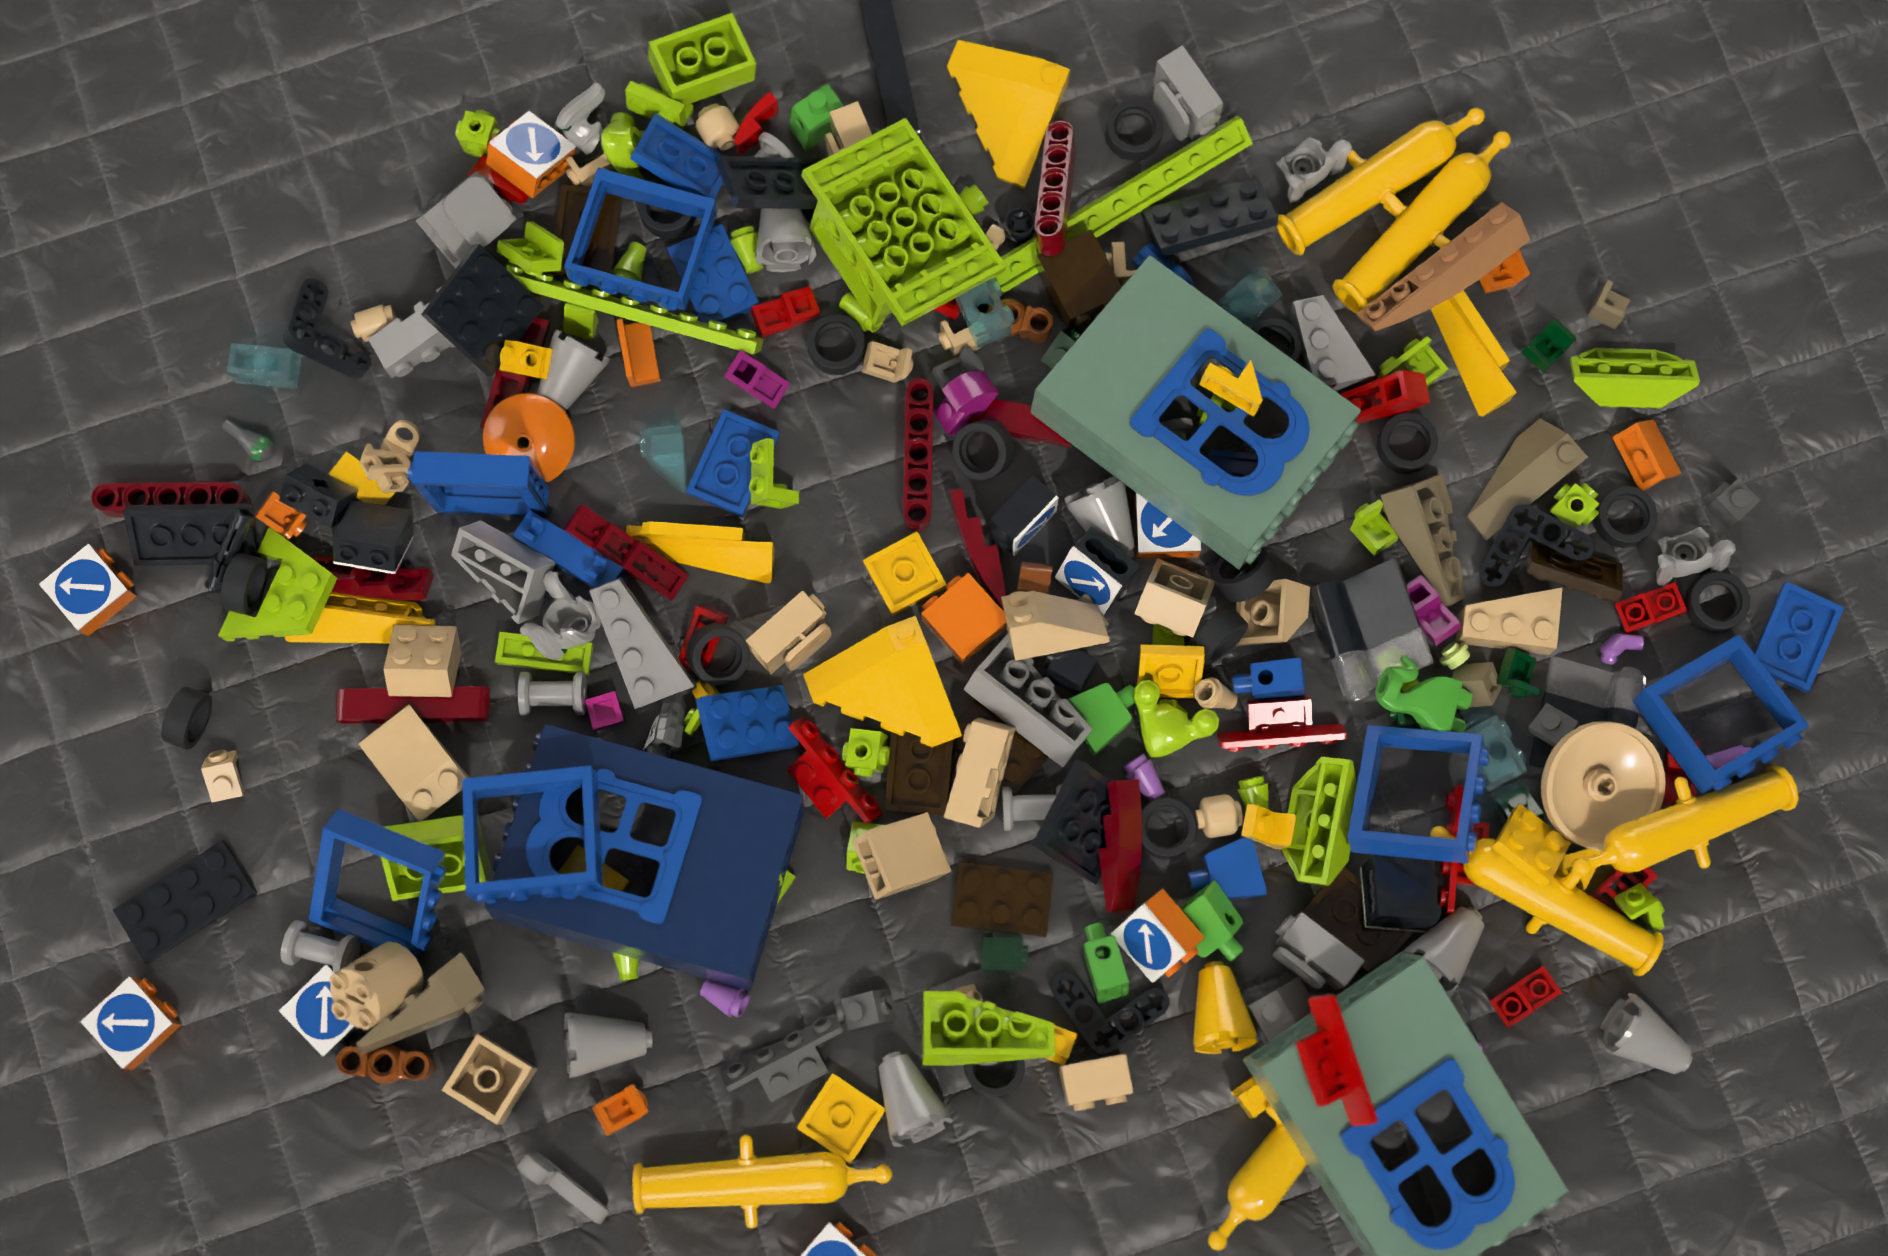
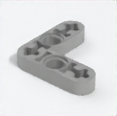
M527 1153L516 1168L537 1185L548 1184L597 1224L600 1225L610 1213V1210L602 1202L543 1155Z

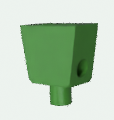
M828 84L812 92L792 107L789 129L806 152L825 140V134L832 133L830 111L844 107Z
M1106 682L1067 699L1092 728L1084 743L1093 756L1100 753L1131 723L1133 718L1127 710L1128 707L1135 703L1133 698L1134 688L1131 684L1115 693L1110 684Z
M1215 880L1179 907L1205 937L1195 946L1199 950L1197 954L1200 957L1205 958L1218 948L1229 961H1232L1243 951L1244 948L1233 937L1243 924L1242 918Z
M1095 923L1085 927L1088 942L1083 944V954L1097 1004L1128 996L1129 980L1115 936H1106L1103 923ZM1103 955V956H1106V957H1108V958H1107V959H1099V958H1097V957Z

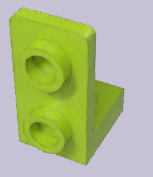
M766 438L753 443L750 451L751 480L749 490L751 493V504L778 509L799 504V491L789 490L787 485L773 484L774 439Z

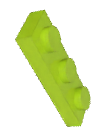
M499 632L495 663L498 665L574 674L585 672L586 675H590L594 644L589 642L581 646L569 648L561 659L554 660L543 656L529 637L522 634Z

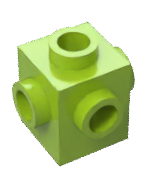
M476 110L475 113L465 111L463 120H459L457 123L456 138L459 140L464 152L472 156L481 157L484 153L488 154L487 145L495 135H499L502 130L492 114L482 110Z
M1585 482L1581 486L1574 483L1571 487L1566 483L1555 494L1554 498L1557 502L1549 511L1559 520L1576 529L1581 523L1587 526L1599 514V511L1595 509L1599 505L1595 500L1598 494ZM1575 499H1579L1582 502V506L1578 510L1571 509V502Z
M851 728L849 742H845L842 752L843 760L846 761L845 766L853 769L854 775L873 777V772L883 773L884 766H887L889 763L890 748L887 747L888 735L880 731Z

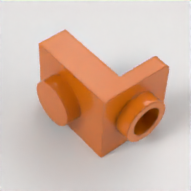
M1519 249L1479 280L1484 292L1489 293L1512 288L1529 276L1530 272Z
M272 491L255 514V518L284 538L290 539L293 535L297 537L307 524L304 520L307 515L280 502V496Z
M634 1084L629 1085L623 1091L592 1107L606 1136L632 1124L648 1113L647 1100L642 1091L637 1090Z

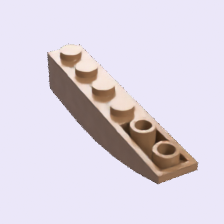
M1501 202L1425 262L1418 265L1403 279L1395 283L1381 296L1369 303L1357 313L1358 318L1371 329L1377 331L1427 311L1460 293L1530 241L1520 214Z

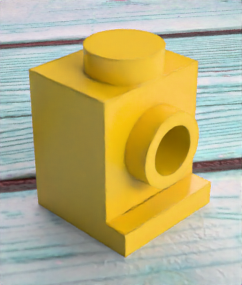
M505 340L504 347L500 353L501 364L499 370L547 379L553 349Z
M1054 1025L1055 1057H1047L1045 1059L1065 1066L1077 1034Z
M1253 1076L1231 1092L1250 1119L1255 1118L1270 1104Z

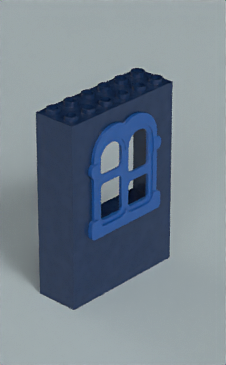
M545 724L543 732L537 733L533 743V751H536L533 762L526 764L524 772L592 766L598 774L599 790L621 795L626 799L617 831L614 833L600 831L602 867L607 852L614 848L657 860L660 863L652 893L647 898L607 887L594 888V891L586 892V894L564 891L561 892V896L545 898L541 894L529 895V899L523 901H511L509 897L496 898V902L492 904L485 902L484 907L494 920L751 991L782 889L779 877L782 875L784 882L805 812L804 795ZM576 789L516 795L513 803V811H516L513 821L506 824L502 840L506 841L503 851L496 854L493 862L492 871L495 872L493 881L560 875L551 867L549 861L550 850L553 845L566 837L585 840L584 826L573 822L566 812V801ZM641 803L671 809L676 813L670 836L665 846H654L633 840L630 837L637 810Z

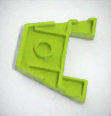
M268 528L257 553L263 558L279 561L281 565L256 617L229 611L218 634L225 641H235V638L246 637L248 640L259 639L260 636L266 635L286 637L312 634L336 583L337 577L275 530Z

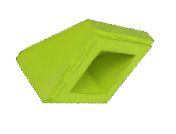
M565 303L564 332L592 340L599 321L594 309Z

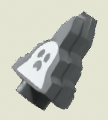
M679 692L662 699L656 718L641 751L670 759L678 751L682 742L683 722L687 713V704L684 702L682 693Z

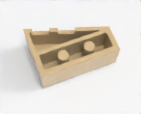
M1563 587L1465 605L1458 613L1461 629L1456 632V642L1504 650L1511 648L1521 652L1550 655L1557 649Z
M980 717L972 721V724L967 725L963 742H966L963 754L958 759L957 774L943 818L981 828L994 818L1016 727Z

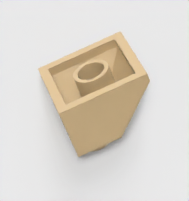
M1289 579L1274 580L1270 587L1262 594L1250 600L1236 602V611L1248 623L1246 633L1236 646L1287 642L1308 618L1310 587Z

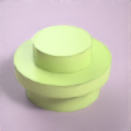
M1456 641L1447 645L1441 651L1443 655L1440 659L1443 666L1447 665L1450 670L1463 664L1470 656L1467 650L1468 645L1465 642L1458 644Z

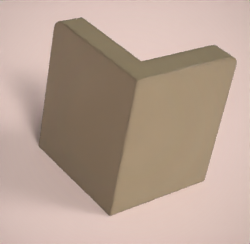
M1607 280L1600 289L1587 316L1616 329L1626 314L1625 310L1630 299L1611 291L1613 282Z
M1493 662L1461 664L1451 676L1453 679L1462 681V688L1473 694L1469 707L1492 706L1502 689V686L1496 684L1498 675Z

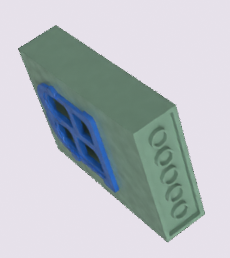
M1149 255L1035 389L1030 413L1237 569H1240L1245 562L1252 564L1261 552V547L1266 540L1270 541L1284 518H1288L1299 504L1298 501L1303 494L1307 495L1321 472H1325L1335 460V455L1338 451L1346 447L1360 424L1356 419L1361 410ZM1210 358L1216 359L1238 376L1241 375L1251 360L1261 397L1269 398L1287 414L1289 427L1286 433L1275 439H1266L1257 435L1245 426L1243 422L1248 413L1238 407L1233 412L1225 411L1191 385L1190 380ZM1177 396L1186 397L1207 414L1205 422L1191 439L1187 441L1180 439L1159 422V417ZM1218 426L1226 427L1255 450L1258 457V465L1250 475L1245 477L1229 475L1200 453V447Z
M1401 951L1336 996L1378 1119L1377 1123L1373 1125L1352 1126L1342 1098L1327 1106L1317 1107L1295 1042L1318 1031L1312 1013L1243 1059V1062L1364 1256H1482L1481 1253L1490 1246H1497L1506 1241L1508 1234L1514 1229L1530 1224L1535 1219L1534 1215L1538 1212L1557 1205L1561 1201V1196L1568 1192L1565 1184L1423 956ZM1442 1089L1449 1092L1471 1128V1136L1446 1154H1440L1415 1115V1109L1418 1105ZM1402 1120L1417 1143L1419 1150L1416 1155L1394 1170L1386 1171L1373 1151L1370 1140L1395 1121ZM1482 1148L1493 1163L1496 1171L1495 1182L1487 1193L1481 1196H1471L1460 1188L1451 1173V1169L1473 1151ZM1425 1165L1432 1167L1451 1200V1212L1448 1219L1437 1227L1421 1225L1398 1190V1185Z

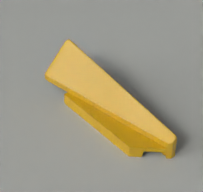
M1463 290L1431 308L1478 415L1483 417L1511 401L1517 392L1502 373V370L1505 369L1510 360L1465 291Z
M653 521L643 522L642 526L627 525L626 527L628 535L635 540L641 541L668 561L767 584L772 582L775 554L773 542L745 541L743 528Z
M331 592L313 633L309 635L286 636L285 640L287 642L390 644L394 625L436 626V621L434 619H426L422 615V608L416 602L368 598Z

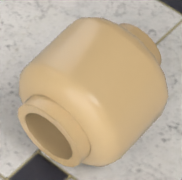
M711 104L703 108L698 114L699 118L696 121V129L704 143L712 149H720L721 151L732 148L735 145L734 139L740 126L731 110L726 106H719V104Z
M1227 794L1202 798L1199 809L1194 810L1197 829L1202 828L1204 834L1209 838L1233 835L1236 833L1238 826L1243 824L1242 809L1239 801H1234Z

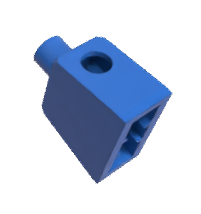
M1301 658L1250 664L1251 673L1233 675L1234 693L1253 692L1255 700L1306 696L1304 669ZM1269 677L1273 679L1269 685L1261 684L1264 678Z
M1246 837L1205 854L1202 857L1204 869L1188 873L1192 892L1203 889L1215 880L1229 900L1261 898L1268 894L1254 841Z

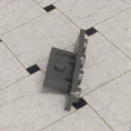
M836 1014L820 1017L811 1026L802 1031L792 1032L781 1042L773 1046L761 1048L754 1056L743 1062L738 1061L731 1064L721 1073L727 1090L730 1092L758 1077L768 1098L773 1102L828 1073L827 1067L816 1046L843 1032Z

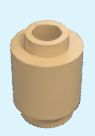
M381 304L354 313L355 320L351 321V326L356 338L362 337L364 342H368L370 337L393 322L397 317L392 305L384 307Z

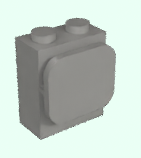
M1183 45L1159 59L1154 75L1152 100L1155 108L1173 135L1179 141H1182L1188 134L1191 140L1195 141L1217 128L1223 102Z
M478 171L467 177L416 220L455 269L473 245L480 244L482 247H485L516 220L510 204L496 194L491 181L486 176L480 175Z
M1302 912L1295 917L1290 915L1275 932L1279 935L1275 943L1280 947L1273 952L1272 956L1315 989L1321 988L1325 982L1336 990L1345 987L1365 961Z

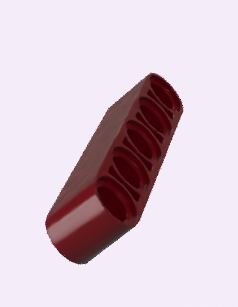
M1066 121L1051 123L1047 127L1035 217V232L1038 249L1047 256L1061 253L1066 244L1076 156L1073 127Z
M922 378L910 381L905 393L903 515L905 525L913 532L926 530L931 524L934 396L932 385L929 381ZM921 390L926 392L928 396L923 401H916L912 398V394L915 391ZM916 420H923L927 423V427L922 431H916L911 427V424ZM919 449L926 452L927 456L921 461H916L910 457V454ZM920 479L927 485L921 491H914L910 488V483ZM915 509H920L925 512L926 516L921 521H913L910 519L909 514Z
M231 482L104 483L95 487L91 494V502L94 507L108 517L124 518L123 511L127 505H135L136 499L143 494H146V499L142 505H166L167 498L173 494H177V499L172 505L197 504V499L202 494H208V499L204 504H227L229 497L233 494H239V499L235 504H251L249 495L240 486ZM110 495H115L114 502L110 506L105 507L106 498Z
M457 686L453 689L452 697L389 696L387 688L337 690L336 722L342 724H382L408 704L411 705L424 723L482 722L490 720V688Z

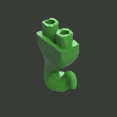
M1402 656L1400 661L1406 668L1398 666L1385 668L1379 677L1375 689V696L1380 705L1392 712L1412 715L1418 726L1423 730L1464 733L1466 723L1464 720L1455 717L1456 709L1463 711L1469 708L1473 694L1462 688V681L1439 676L1423 680L1404 693H1401L1402 683L1412 682L1417 678L1419 671L1416 664L1408 657Z

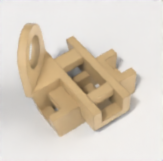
M396 421L391 426L386 438H384L380 449L374 450L370 443L366 444L359 464L369 480H376L382 493L403 492L409 483L407 479L408 468H410L409 458L420 439L419 429L410 421ZM400 427L409 429L413 434V439H401L397 434V429Z

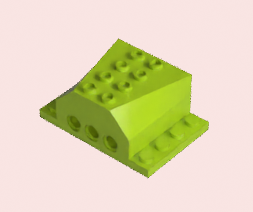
M906 118L802 171V178L818 200L809 229L874 326L879 324L891 312H893L901 326H904L1003 273L1007 267Z

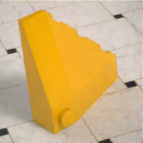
M958 40L947 64V70L951 78L956 77L962 90L959 92V96L967 114L972 113L977 123L976 133L984 151L989 150L995 165L992 168L997 179L1025 189L1045 142L1047 127L1053 123L1069 84L1070 69L1041 58Z
M916 616L884 627L803 674L813 703L825 706L826 702L842 707V714L864 721L865 717H869L881 722L880 726L882 729L904 736L905 731L921 737V743L930 747L962 736Z

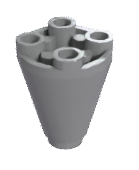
M1112 476L1105 479L1104 482L1091 484L1082 488L1081 491L1064 498L1068 510L1085 532L1093 527L1128 557L1135 556L1132 549L1135 547L1126 487L1122 481Z

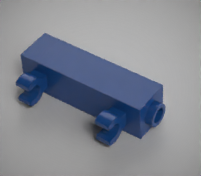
M529 510L512 535L515 540L554 560L556 567L590 588L618 578H622L627 583L625 578L627 573L623 567Z

